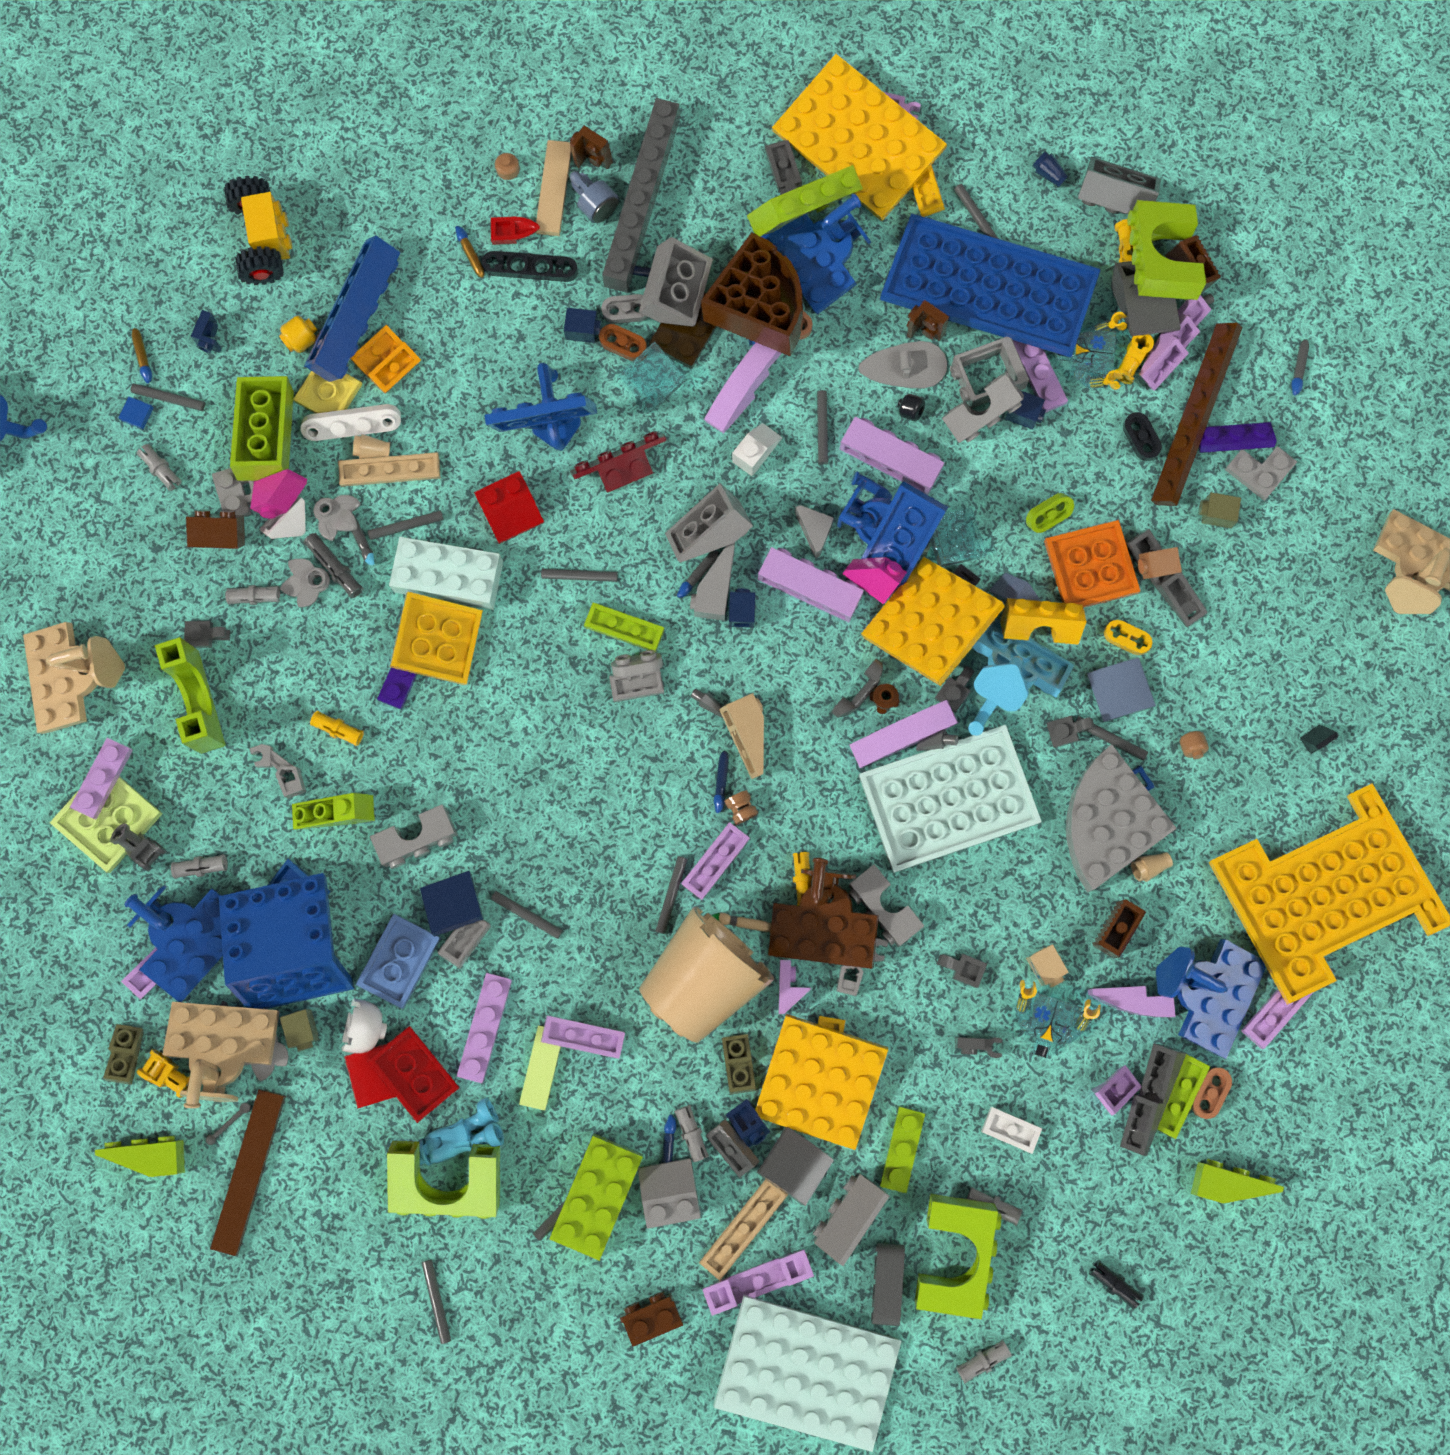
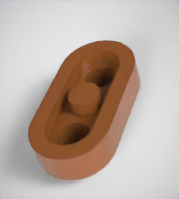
M615 324L604 326L599 333L602 347L630 361H639L646 355V342L643 337ZM614 336L617 339L615 342H609L608 338ZM636 346L639 348V350L637 352H631L630 348Z

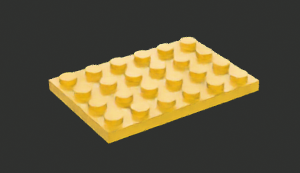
M837 54L832 57L772 126V131L783 140H789L792 148L826 176L853 165L863 187L862 190L855 194L858 196L861 205L881 221L887 217L947 148V144Z

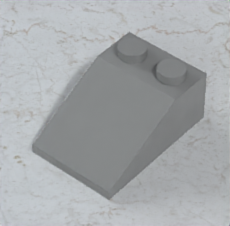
M719 483L673 525L665 535L677 560L681 563L735 543L740 537L746 535L753 525L740 501Z

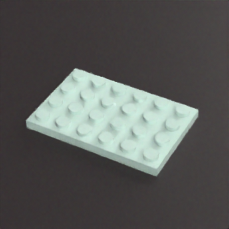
M1006 725L985 731L979 736L973 735L958 740L957 746L945 745L944 749L929 750L859 774L893 873L1042 822Z
M744 1295L713 1406L716 1409L873 1452L901 1340Z

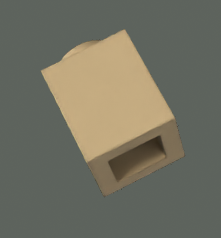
M1053 944L1026 958L1041 986L1049 984L1050 988L1065 981L1063 976L1069 973Z

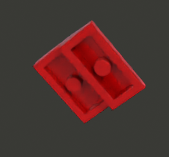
M387 1044L374 1047L365 1053H354L344 1056L357 1109L395 1098V1095L367 1062L370 1057Z

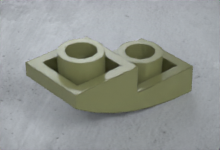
M116 1024L108 1048L111 1054L103 1079L110 1082L132 1085L143 1037L142 1028Z
M748 1034L722 1038L730 1095L756 1091Z

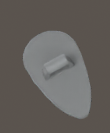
M917 341L878 351L859 364L858 370L868 379L881 384L925 389L935 386L943 379L947 370V360L943 351L935 344Z

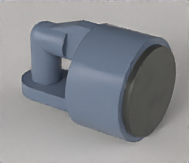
M577 171L570 174L572 187L580 195L577 206L592 223H600L610 217L618 206L619 197L603 180L593 183L586 174Z

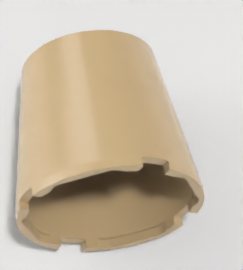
M693 907L639 987L642 997L651 1007V1012L659 1019H663L679 1036H684L695 1043H699L774 980L773 975L763 962L760 961L757 964L750 957L753 951L709 913L702 916L701 913L703 911L699 907Z

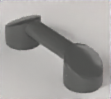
M876 658L865 671L864 675L869 678L867 683L851 701L843 697L831 713L837 718L847 716L855 712L880 682L883 671V663Z

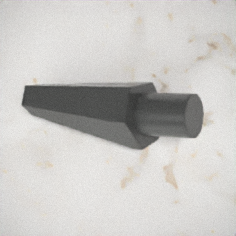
M698 689L693 690L691 697L699 702L700 707L723 718L719 710L722 708L721 704L709 692L703 693Z
M942 730L919 741L916 750L944 749L945 745L957 746L958 735H949L946 730Z

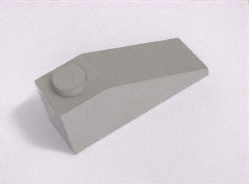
M735 543L724 548L698 585L697 594L691 595L690 609H694L695 617L725 621Z

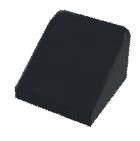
M1318 725L1300 737V740L1310 753H1314L1338 737V733L1323 725Z

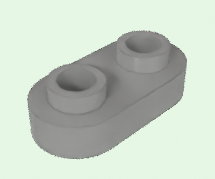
M643 295L608 297L601 306L603 318L613 324L646 320L648 316L634 311L636 307L641 306ZM614 308L619 310L615 315L610 313Z
M646 650L641 652L640 655H619L611 663L614 676L624 677L659 670L663 667V661L660 653H656L655 650Z

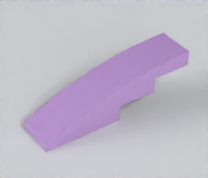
M1201 295L1198 300L1187 299L1178 309L1180 331L1161 333L1139 373L1151 390L1155 391L1189 354L1185 348L1200 332L1196 326L1211 311V308Z
M755 343L716 397L704 418L705 422L724 434L755 399V390L769 376L768 368L782 353Z
M945 700L876 731L849 746L859 767L863 768L909 746L918 744L919 741L958 724V721L948 700Z

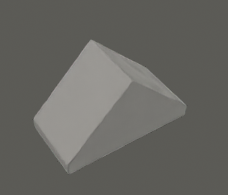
M801 505L797 506L795 515L816 559L822 553L834 518Z

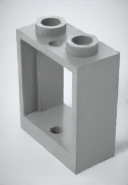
M1004 337L954 356L952 366H950L951 375L954 380L959 381L961 386L959 389L960 396L963 401L965 400L970 408L988 403L991 400L987 392L975 396L963 367L1000 354L1008 373L1019 389L1023 390L1026 388L1029 378L1010 337Z

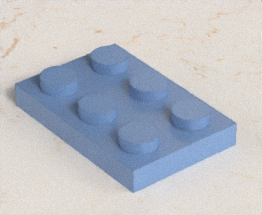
M393 914L356 985L404 1009L441 937H434L431 932Z

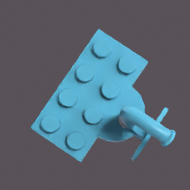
M995 618L972 647L976 652L988 657V666L982 668L974 681L976 692L986 698V701L974 721L969 724V732L974 736L981 735L984 731V725L996 706L1011 712L1020 709L1028 697V689L1032 685L1039 687L1044 693L1056 698L1070 675L1074 664L1030 638L1029 641L1004 639L1000 620Z

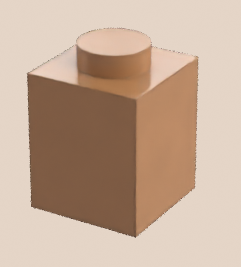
M1178 547L1139 554L1138 569L1143 575V579L1182 572Z

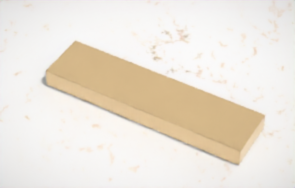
M548 140L536 219L540 229L535 232L536 234L560 236L572 154L570 142Z
M438 452L338 461L339 485L341 487L441 478Z
M765 1179L699 1263L720 1281L788 1194L776 1188Z

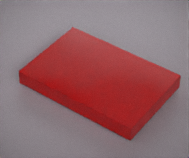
M410 1026L367 1060L416 1123L420 1122L460 1088Z

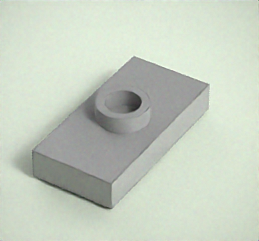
M660 669L624 677L609 676L614 703L664 694Z
M480 920L455 929L438 951V955L460 969L491 928V925L485 920Z

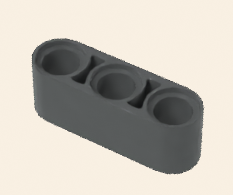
M877 1242V1256H875L874 1268L875 1284H873L872 1307L874 1309L871 1313V1323L900 1326L905 1246L902 1244Z

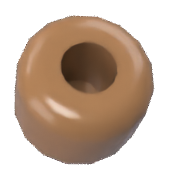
M503 153L495 160V169L500 178L511 180L517 177L520 166L515 155Z
M1201 731L1188 732L1179 741L1183 754L1188 758L1200 759L1209 749L1206 737Z

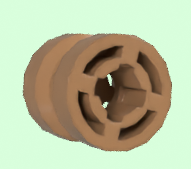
M748 790L739 792L724 801L727 808L732 810V818L736 825L759 814L756 807L750 802L751 796Z

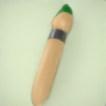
M721 912L712 915L723 925L729 924L763 932L771 931V923L766 921L730 916L727 913Z

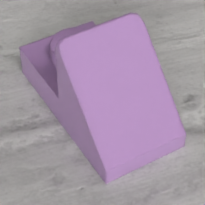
M780 960L778 1014H785L811 990V988L790 987V982L796 981V966H791V960Z
M1126 1065L1117 1069L1104 1083L1093 1088L1092 1091L1112 1116L1142 1086Z

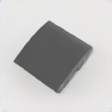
M785 1127L757 1173L776 1188L783 1190L799 1204L806 1206L834 1160L804 1137Z

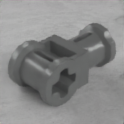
M126 823L119 825L110 838L111 843L122 846L127 855L148 872L152 869L151 865L161 854L167 852L154 839L145 836L141 832L137 835L131 831L130 826Z

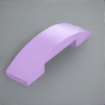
M803 1249L724 1278L702 1290L713 1316L738 1306V1304L742 1303L744 1295L755 1298L786 1285L790 1286L814 1277V1274Z

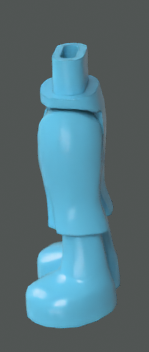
M487 1097L481 1099L477 1103V1113L465 1120L461 1118L458 1122L434 1130L425 1136L424 1139H419L420 1165L426 1164L430 1166L433 1163L444 1162L463 1152L471 1151L473 1144H489L492 1147L503 1145V1131L497 1124L499 1118L491 1101ZM486 1126L483 1131L472 1134L473 1130Z

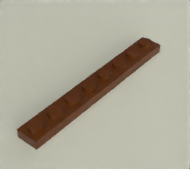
M1238 322L1216 323L1151 499L1156 505H1178L1243 328Z

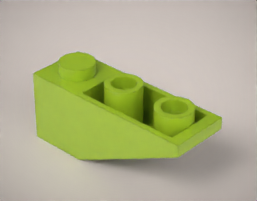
M349 793L292 804L293 830L375 821L373 795Z
M175 1136L158 1137V1143H148V1138L131 1140V1145L121 1146V1141L104 1143V1148L95 1150L96 1156L148 1177L185 1173L183 1140L175 1141Z
M1207 1159L1206 1164L1200 1162L1197 1164L1190 1194L1224 1204L1281 1193L1284 1187L1276 1185L1275 1178L1261 1174L1259 1179L1249 1177L1250 1171L1233 1166V1171L1222 1169L1224 1163Z

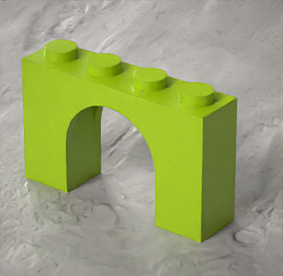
M852 165L768 200L749 213L747 218L753 232L762 237L813 210L819 213L838 205L840 199L841 201L846 200L852 194L862 190L863 187Z
M1137 200L1133 210H1130L1128 213L1127 224L1131 226L1129 242L1130 245H1133L1132 264L1135 265L1136 269L1134 284L1138 287V296L1198 300L1206 285L1204 264L1167 259L1158 253L1152 241L1159 239L1185 240L1192 237L1198 225L1196 205Z
M180 637L155 645L161 670L175 680L186 707L187 715L175 719L182 744L201 754L226 746L199 650Z
M393 1140L387 1152L388 1213H397L398 1215L424 1214L430 1217L450 1215L455 1218L477 1216L481 1219L496 1217L500 1206V1146L492 1147L489 1144H473L469 1155V1182L461 1189L446 1192L431 1187L423 1179L420 1172V1145L418 1141Z
M930 1194L926 1218L928 1229L954 1232L966 1236L976 1246V1258L971 1268L957 1277L946 1278L918 1273L914 1300L917 1310L982 1320L983 1310L987 1311L989 1306V1294L986 1293L987 1283L991 1284L993 1280V1267H990L991 1257H996L997 1240H994L995 1230H1000L1002 1219L995 1203Z

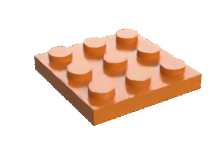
M1119 520L1045 538V547L1062 603L1081 604L1085 608L1140 593L1139 584Z

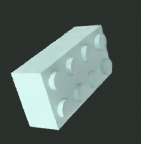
M399 537L389 586L394 593L406 595L407 592H412L451 603L494 610L503 560L498 553Z

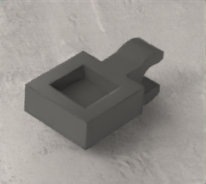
M185 621L184 640L194 648H212V640L230 641L231 631L226 630V627H213L211 621Z
M966 665L956 681L951 677L947 679L934 699L938 702L948 700L952 711L956 713L970 693V690L964 686L975 671Z
M1068 716L1046 723L1053 748L1080 741L1078 733L1095 729L1091 717L1074 722L1073 716Z
M940 954L937 965L954 971L952 979L974 988L979 987L987 963L965 954H961L959 960Z
M955 1037V1048H961V1054L977 1055V1049L986 1051L992 1058L1002 1057V1053H994L991 1048L993 1043H1002L1001 1038Z

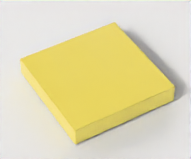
M311 371L293 400L315 414L346 410L363 384L348 374H345L342 379L328 382Z

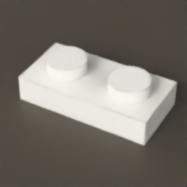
M990 1107L981 1132L1033 1154L1042 1128Z

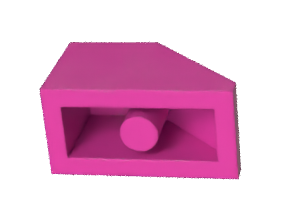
M286 469L254 481L250 509L268 519L287 513L307 484V479Z
M887 557L853 559L843 572V575L884 604L907 572L897 562L891 561Z

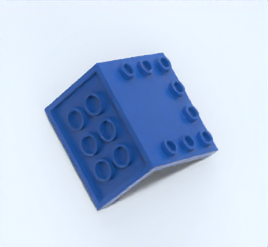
M324 873L219 896L225 985L246 1008L270 1009L354 989L352 977L334 954L327 879Z

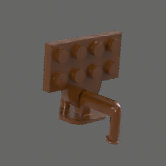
M813 858V869H801V873L810 874L813 877L812 887L808 888L803 894L800 905L773 903L768 956L873 969L879 915L853 912L852 901L848 893L838 884L839 878L855 879L856 874L825 870L829 861L824 858Z

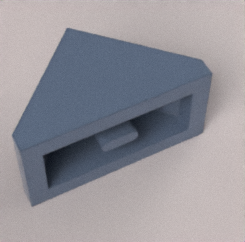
M1005 573L989 590L1004 605L1007 598L1040 601L1028 582L1008 573Z

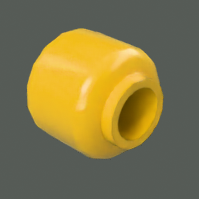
M297 315L281 326L280 331L282 334L279 337L290 352L302 353L315 344L316 335L314 333L318 330L309 318L304 320L301 316Z

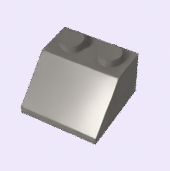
M691 1158L638 1168L647 1229L701 1218Z

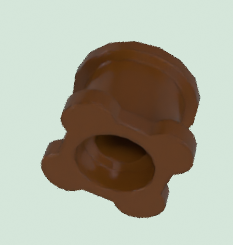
M881 684L870 694V700L877 706L879 714H885L888 709L899 706L898 690L891 684ZM887 694L890 699L884 700L881 695Z

